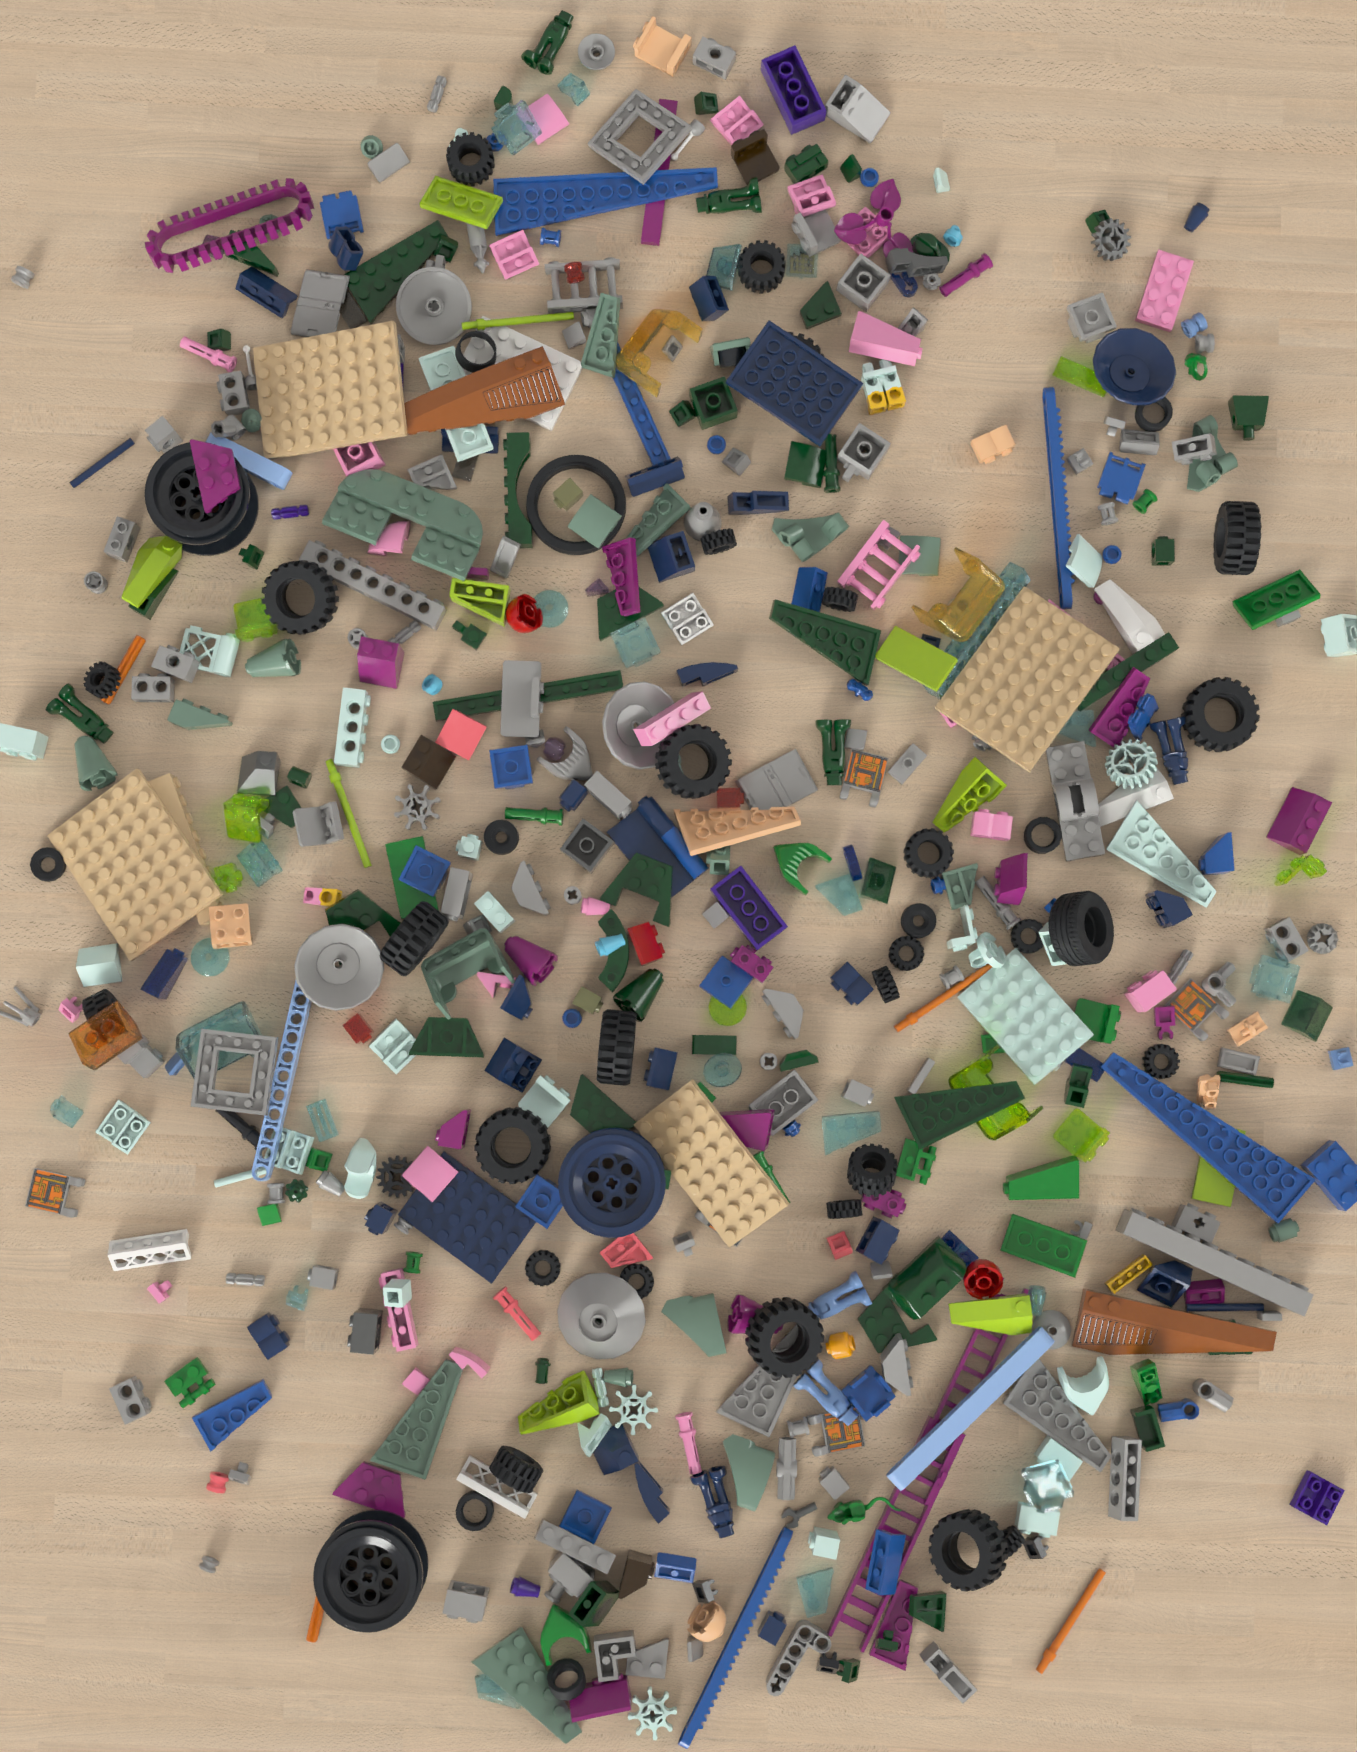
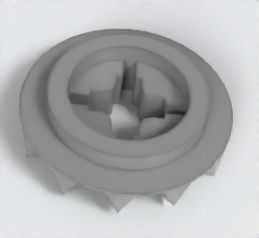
M1320 923L1311 927L1307 934V942L1314 952L1326 954L1337 947V941L1339 940L1337 931L1331 925ZM1321 933L1322 935H1329L1326 939V944L1324 942H1316L1321 938Z

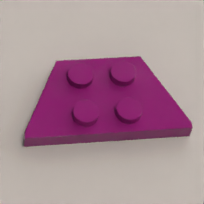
M191 439L190 445L204 511L207 514L217 504L223 503L228 499L230 494H234L241 488L231 448Z
M365 1461L332 1494L375 1510L393 1512L403 1518L406 1516L401 1487V1474Z

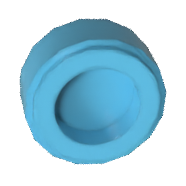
M952 225L950 229L946 230L943 239L948 245L956 247L960 245L963 236L959 227Z
M430 674L424 679L422 689L430 695H436L440 692L443 682L436 675Z

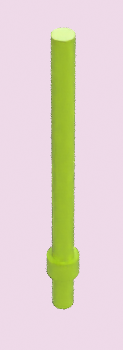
M565 312L491 320L481 318L476 319V321L461 322L462 330L477 329L478 331L489 327L573 320L574 313Z
M329 759L325 762L330 773V782L334 784L364 868L371 867V862L341 784V775L339 772L337 773L333 759Z

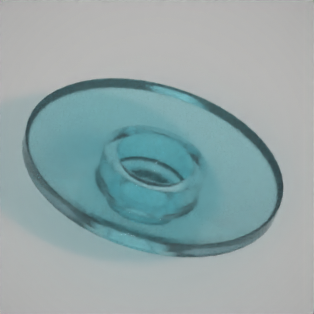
M546 590L535 596L537 611L539 608L542 611L543 622L541 626L553 628L565 621L569 608L567 600L561 593L554 590ZM550 604L553 608L552 610H546V606Z
M211 938L203 939L193 947L191 964L199 974L208 977L216 976L222 973L228 966V949H213ZM210 953L212 956L211 960L207 961L205 958L206 954Z
M720 1053L712 1056L706 1062L703 1073L706 1081L712 1086L726 1087L737 1081L741 1075L742 1066L739 1059L733 1054Z

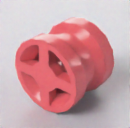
M210 1472V1482L207 1484L206 1489L215 1493H225V1484L229 1481L228 1475L221 1472Z

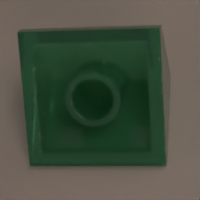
M869 858L866 863L858 897L888 904L896 867L880 860Z
M1297 990L1281 1025L1317 1042L1333 1007L1322 998Z

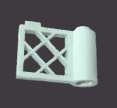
M190 625V629H185L179 653L184 654L185 651H191L199 662L208 655L211 659L209 668L202 666L200 662L198 670L231 677L240 640L237 639V635L232 633L216 635L203 632L201 627ZM190 634L197 635L200 641L191 646L188 642ZM210 638L216 639L215 646L208 650L204 642ZM202 644L206 652L197 657L193 649Z

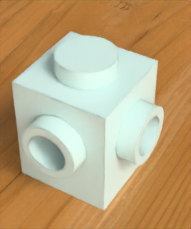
M467 834V837L462 836L461 840H458L456 844L458 855L463 858L479 861L483 844L481 840H478L479 836Z
M391 1279L383 1287L384 1306L404 1307L412 1299L411 1280Z

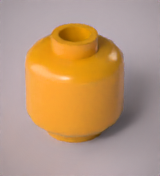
M845 1331L831 1334L828 1342L825 1343L827 1353L831 1354L834 1359L850 1357L853 1351L856 1350L853 1335H849Z

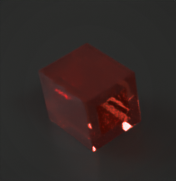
M719 788L716 791L717 809L740 808V804H744V793H740V788Z
M359 1013L342 1025L356 1044L361 1042L365 1044L372 1038L371 1034L374 1033L373 1029Z

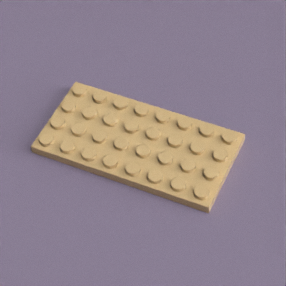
M693 1079L633 1124L639 1133L656 1149L668 1170H671V1174L729 1248L789 1205L788 1200Z

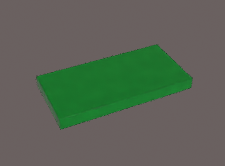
M1298 570L1234 600L1233 606L1248 626L1254 630L1320 599L1321 594L1303 572Z
M423 836L385 844L401 919H405L422 901L428 902L439 911L436 894L432 897L398 880L415 846L417 845L426 850Z
M1012 1214L1000 1251L1076 1278L1088 1240Z

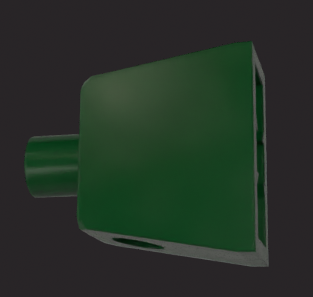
M1233 395L1229 399L1228 407L1232 428L1235 431H1243V440H1254V431H1259L1264 426L1269 396Z

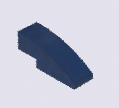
M732 492L727 496L729 515L789 511L788 492Z
M699 663L678 669L676 674L682 687L698 680L701 681L702 686H705L738 672V667L729 663Z
M638 1461L634 1463L638 1488L650 1514L659 1524L670 1514V1509L659 1497L663 1493V1488L642 1463Z

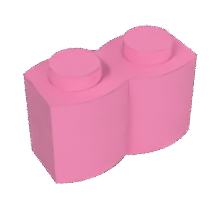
M978 809V812L973 813L970 836L1002 841L1010 840L1013 817L1008 816L1007 812L998 811L997 814L989 813L990 810Z

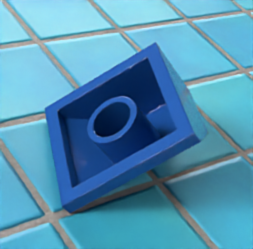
M1232 832L1218 836L1200 856L1198 868L1202 875H1218L1235 871Z

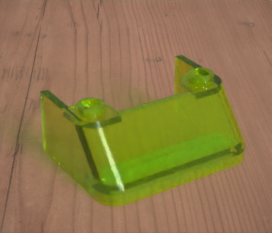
M997 1044L950 1076L948 1080L950 1088L957 1089L994 1084L987 1074L993 1069V1062L989 1056L1000 1048ZM1018 1102L976 1124L988 1139L997 1140L1028 1123L1043 1109V1106L1041 1105L1029 1112L1023 1104Z

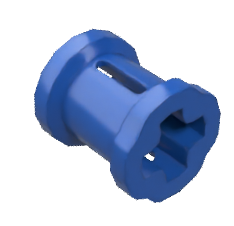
M542 228L540 245L546 243L559 247L561 230L550 231Z

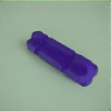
M307 505L283 507L282 509L275 508L271 510V515L274 520L281 519V517L286 519L299 517V515L308 516L309 508Z

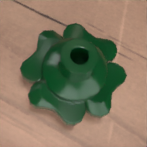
M293 1179L290 1184L286 1185L285 1195L289 1197L291 1202L296 1200L297 1203H300L303 1198L308 1196L306 1191L309 1188L304 1184L303 1180L297 1181Z

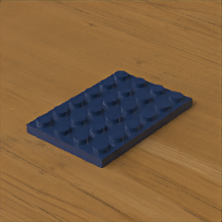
M768 320L726 380L727 385L819 447L823 444L864 384L770 320Z
M444 1151L441 1157L458 1171L457 1175L433 1202L416 1189L398 1215L492 1284L536 1221L515 1207L517 1204Z

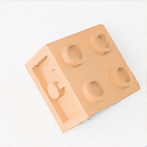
M247 903L209 907L213 949L252 945Z

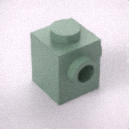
M730 846L707 852L706 864H710V874L729 875Z

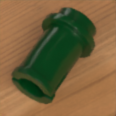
M538 1358L537 1362H535V1365H537L535 1383L547 1384L548 1368L551 1366V1363H549L547 1358Z

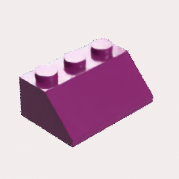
M1292 787L1266 838L1298 855L1306 854L1332 802L1315 793Z
M619 1673L618 1680L599 1682L597 1677L592 1679L591 1682L586 1683L583 1692L575 1699L569 1700L572 1722L630 1711L632 1696L628 1676Z

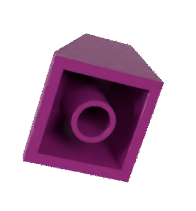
M361 636L357 653L359 682L397 689L405 653L400 644Z

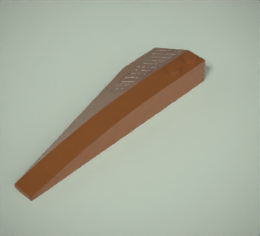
M1083 1288L1072 1346L1108 1355L1264 1352L1274 1350L1277 1332Z

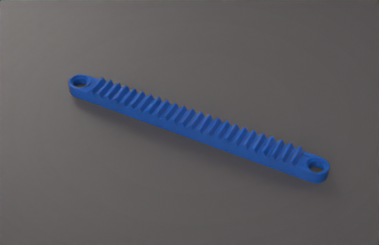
M1045 387L1042 392L1059 602L1060 608L1063 610L1072 609L1071 585L1075 582V579L1071 578L1074 573L1066 567L1070 558L1069 555L1071 554L1069 547L1072 542L1068 541L1071 537L1068 534L1070 527L1067 526L1070 520L1066 519L1069 515V512L1066 511L1069 506L1065 504L1068 498L1065 497L1067 490L1064 489L1067 483L1063 482L1066 475L1063 474L1065 468L1062 467L1065 461L1062 460L1064 453L1061 452L1064 447L1060 445L1063 441V438H1060L1062 431L1059 430L1062 426L1059 423L1061 416L1058 415L1060 409L1056 407L1054 387Z
M786 1527L782 1528L681 1733L678 1745L685 1749L689 1748L697 1730L703 1729V1722L707 1721L710 1707L714 1706V1700L718 1698L717 1692H721V1685L725 1684L724 1678H728V1670H732L731 1663L736 1662L735 1656L739 1655V1649L743 1647L742 1641H746V1634L750 1633L749 1627H753L752 1619H757L756 1612H760V1605L764 1604L763 1598L768 1596L766 1590H771L770 1583L775 1582L774 1576H778L777 1569L782 1568L780 1561H785L784 1552L793 1535V1531Z

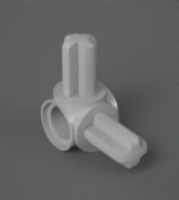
M1226 962L1217 972L1213 971L1202 981V989L1213 997L1216 995L1227 1007H1231L1236 1002L1234 996L1225 988L1226 979L1236 969L1230 962ZM1210 980L1216 983V988L1210 985Z

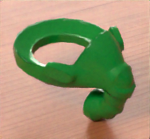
M1188 354L1184 359L1185 365L1189 368L1188 374L1198 381L1205 379L1208 372L1206 357L1200 354ZM1198 362L1204 366L1202 376L1197 371Z

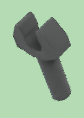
M815 1502L797 1511L788 1507L781 1514V1518L789 1515L792 1516L793 1520L786 1523V1528H796L801 1517L818 1508Z

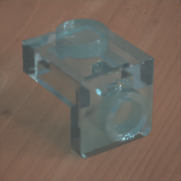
M569 73L557 85L560 91L570 96L577 106L590 95L584 81L572 73Z
M62 1095L59 1099L54 1100L50 1107L52 1116L71 1128L74 1127L84 1113L83 1110L68 1102Z

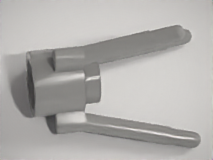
M15 986L14 990L30 1009L26 1007L22 1011L13 1004L4 1001V1005L19 1013L21 1018L0 1011V1015L20 1022L27 1027L29 1025L33 1027L41 1016L38 1013L40 1009L34 1006L23 992Z

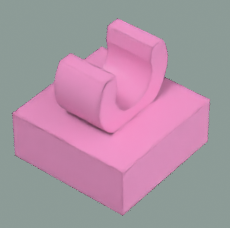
M73 997L71 1000L68 998L64 999L59 1007V1011L72 1023L79 1018V1014L83 1010L82 1004L78 1007L74 1005L77 997Z
M168 1280L164 1281L161 1285L157 1281L150 1285L147 1290L160 1304L170 1297L166 1291L173 1285Z

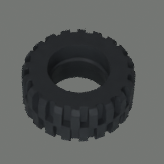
M1226 501L1219 507L1215 522L1213 557L1215 569L1220 574L1249 575L1255 570L1261 546L1262 524L1261 514L1259 513L1260 509L1254 502Z
M308 560L283 563L279 565V568L273 569L270 572L271 576L266 577L264 583L267 585L262 587L261 592L265 594V598H262L261 601L267 608L264 609L265 614L271 616L270 622L278 624L277 628L281 631L287 630L289 634L298 635L315 632L325 627L326 623L333 619L332 614L336 613L338 609L335 603L339 602V596L335 595L338 587L333 585L332 581L334 578L332 575H327V570L324 567H318L317 563L308 562ZM302 579L313 589L315 603L313 609L307 615L294 613L287 604L286 591L293 580Z
M1216 677L1203 682L1186 697L1187 701L1183 703L1182 709L1184 713L1181 716H1185L1186 719L1183 729L1184 731L1188 730L1189 735L1187 737L1190 740L1194 739L1196 746H1203L1204 750L1209 752L1212 750L1215 752H1227L1242 745L1252 737L1251 734L1258 727L1256 723L1259 721L1260 715H1257V711L1260 709L1259 704L1255 705L1254 700L1257 698L1254 694H1249L1250 688L1247 685L1242 687L1241 681L1237 679L1231 681L1230 677H1224L1223 679ZM1213 698L1224 699L1234 708L1236 722L1234 727L1227 732L1213 729L1205 719V705Z
M701 724L686 725L676 729L672 734L664 738L665 740L660 742L658 746L660 750L656 752L655 758L658 759V763L655 764V769H659L660 774L657 775L659 780L663 779L665 782L663 786L666 789L670 788L672 794L681 795V798L696 799L715 793L719 790L720 786L725 784V777H728L731 772L728 770V766L732 765V759H728V755L731 752L730 748H725L726 740L720 739V733L711 731V727H702ZM687 744L698 745L707 755L708 769L706 774L700 779L693 780L688 778L679 767V752Z
M420 902L393 932L380 952V959L401 976L409 975L443 934L449 923L448 918L428 902Z
M611 1009L603 1011L597 1061V1081L601 1084L622 1086L630 1084L637 1014L632 1011Z
M509 1107L495 1112L486 1119L476 1134L474 1151H477V1162H480L482 1165L480 1168L484 1172L487 1171L490 1178L499 1179L498 1182L523 1183L533 1178L543 1168L551 1151V1137L547 1133L548 1128L546 1124L543 1125L540 1121L541 1118L538 1115L534 1116L532 1111L528 1109L525 1111L520 1107ZM514 1127L522 1130L531 1142V1150L528 1157L520 1163H509L503 1160L496 1151V1138L506 1128Z
M777 1297L773 1298L771 1303L766 1301L762 1304L763 1307L761 1309L757 1308L754 1311L756 1313L755 1316L750 1317L748 1321L750 1327H746L745 1334L748 1336L745 1338V1344L748 1347L747 1351L764 1371L773 1374L775 1377L780 1378L783 1375L785 1378H791L792 1374L799 1376L804 1369L808 1371L811 1368L810 1364L813 1361L816 1363L818 1353L822 1352L823 1346H821V1343L824 1342V1335L821 1332L824 1329L819 1322L820 1319L812 1310L796 1299L792 1300L789 1297H783L781 1300ZM796 1322L798 1325V1336L795 1343L786 1351L772 1352L771 1338L776 1329L785 1323Z
M964 1509L943 1517L932 1529L934 1534L930 1535L929 1542L931 1546L928 1547L929 1554L931 1553L932 1555L930 1561L932 1565H935L937 1575L943 1577L942 1581L944 1583H951V1588L960 1589L964 1592L975 1591L994 1583L1002 1575V1571L1005 1570L1006 1563L1004 1561L1008 1559V1552L1005 1551V1548L1008 1547L1007 1541H1004V1533L998 1529V1523L995 1520L991 1521L988 1514H981L979 1510ZM961 1532L970 1535L978 1546L979 1562L976 1568L967 1565L959 1555L957 1541Z

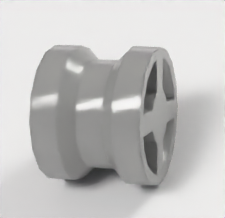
M17 266L15 269L16 274L12 276L11 281L28 289L30 286L29 281L33 279L35 274L22 266Z
M1197 334L1195 337L1196 353H1202L1203 351L1213 353L1215 346L1214 335L1207 334V336H1203L1202 334Z
M360 628L352 629L347 637L348 642L355 649L359 648L361 636L368 638L364 630Z

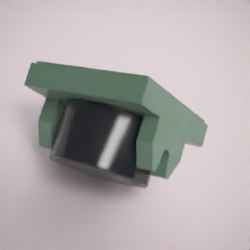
M746 337L712 344L710 352L712 353L714 366L719 365L720 368L738 365L751 345L750 338Z

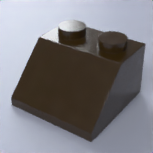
M420 735L401 768L433 788L438 789L456 756L437 743Z
M629 1549L619 1586V1599H623L647 1584L648 1579H652L655 1563L652 1562V1555Z

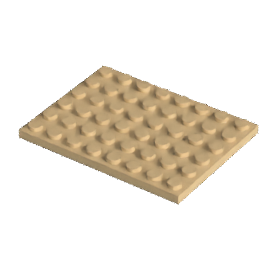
M388 321L253 348L265 458L274 460L408 436L396 322Z
M1024 586L937 703L935 709L1028 772H1031L1117 655L1120 648Z
M135 769L47 835L56 850L62 855L65 864L129 961H134L223 895L140 769Z

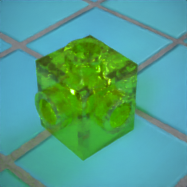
M228 863L214 868L216 877H213L221 891L232 893L238 890L237 887L242 886L243 875L241 870L237 869L235 863Z

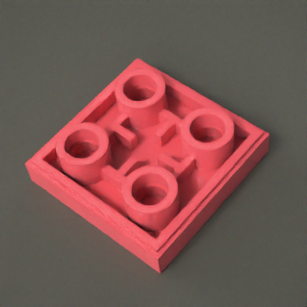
M452 709L435 743L470 760L487 726Z

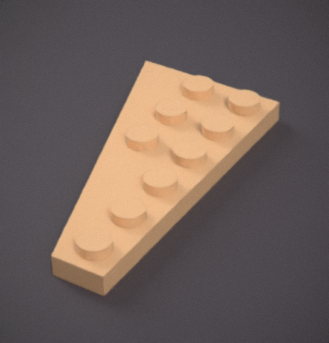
M753 807L751 810L711 808L709 811L691 809L688 812L674 809L675 818L690 856L801 825V820L795 807H771L769 810H758V807Z

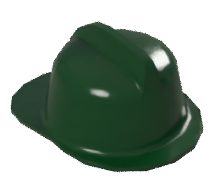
M919 233L911 238L910 242L913 247V253L930 257L947 256L949 262L950 254L948 249L933 234Z

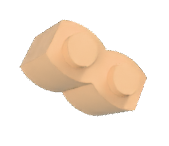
M1007 425L973 439L970 443L980 464L983 462L989 464L996 460V456L1001 454L1003 457L1013 452L1012 449L1016 446Z

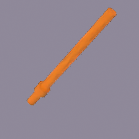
M989 963L916 1012L909 1013L905 1016L904 1020L894 1026L895 1030L900 1032L907 1026L914 1025L918 1022L917 1019L979 979L992 966Z
M1098 1569L1049 1649L1046 1648L1042 1654L1044 1657L1036 1668L1039 1673L1043 1674L1050 1661L1053 1662L1057 1656L1055 1653L1106 1574L1102 1569Z

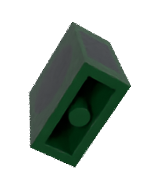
M591 1581L568 1615L582 1627L599 1626L618 1600L619 1590L608 1581Z

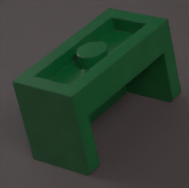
M1149 1404L1130 1409L1138 1438L1142 1440L1141 1448L1149 1452L1165 1447L1155 1409Z

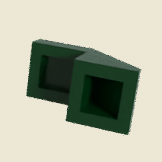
M692 1035V1054L736 1055L737 1036Z

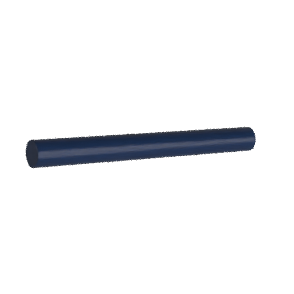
M129 438L69 483L73 488H76L135 443Z
M1185 1304L1186 1312L1264 1311V1304Z

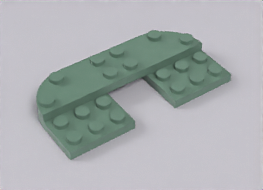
M368 469L353 473L340 483L338 492L322 520L323 525L376 546L392 513L426 527L412 554L411 560L465 581L479 553L483 536L480 519L470 507L455 499L378 469Z

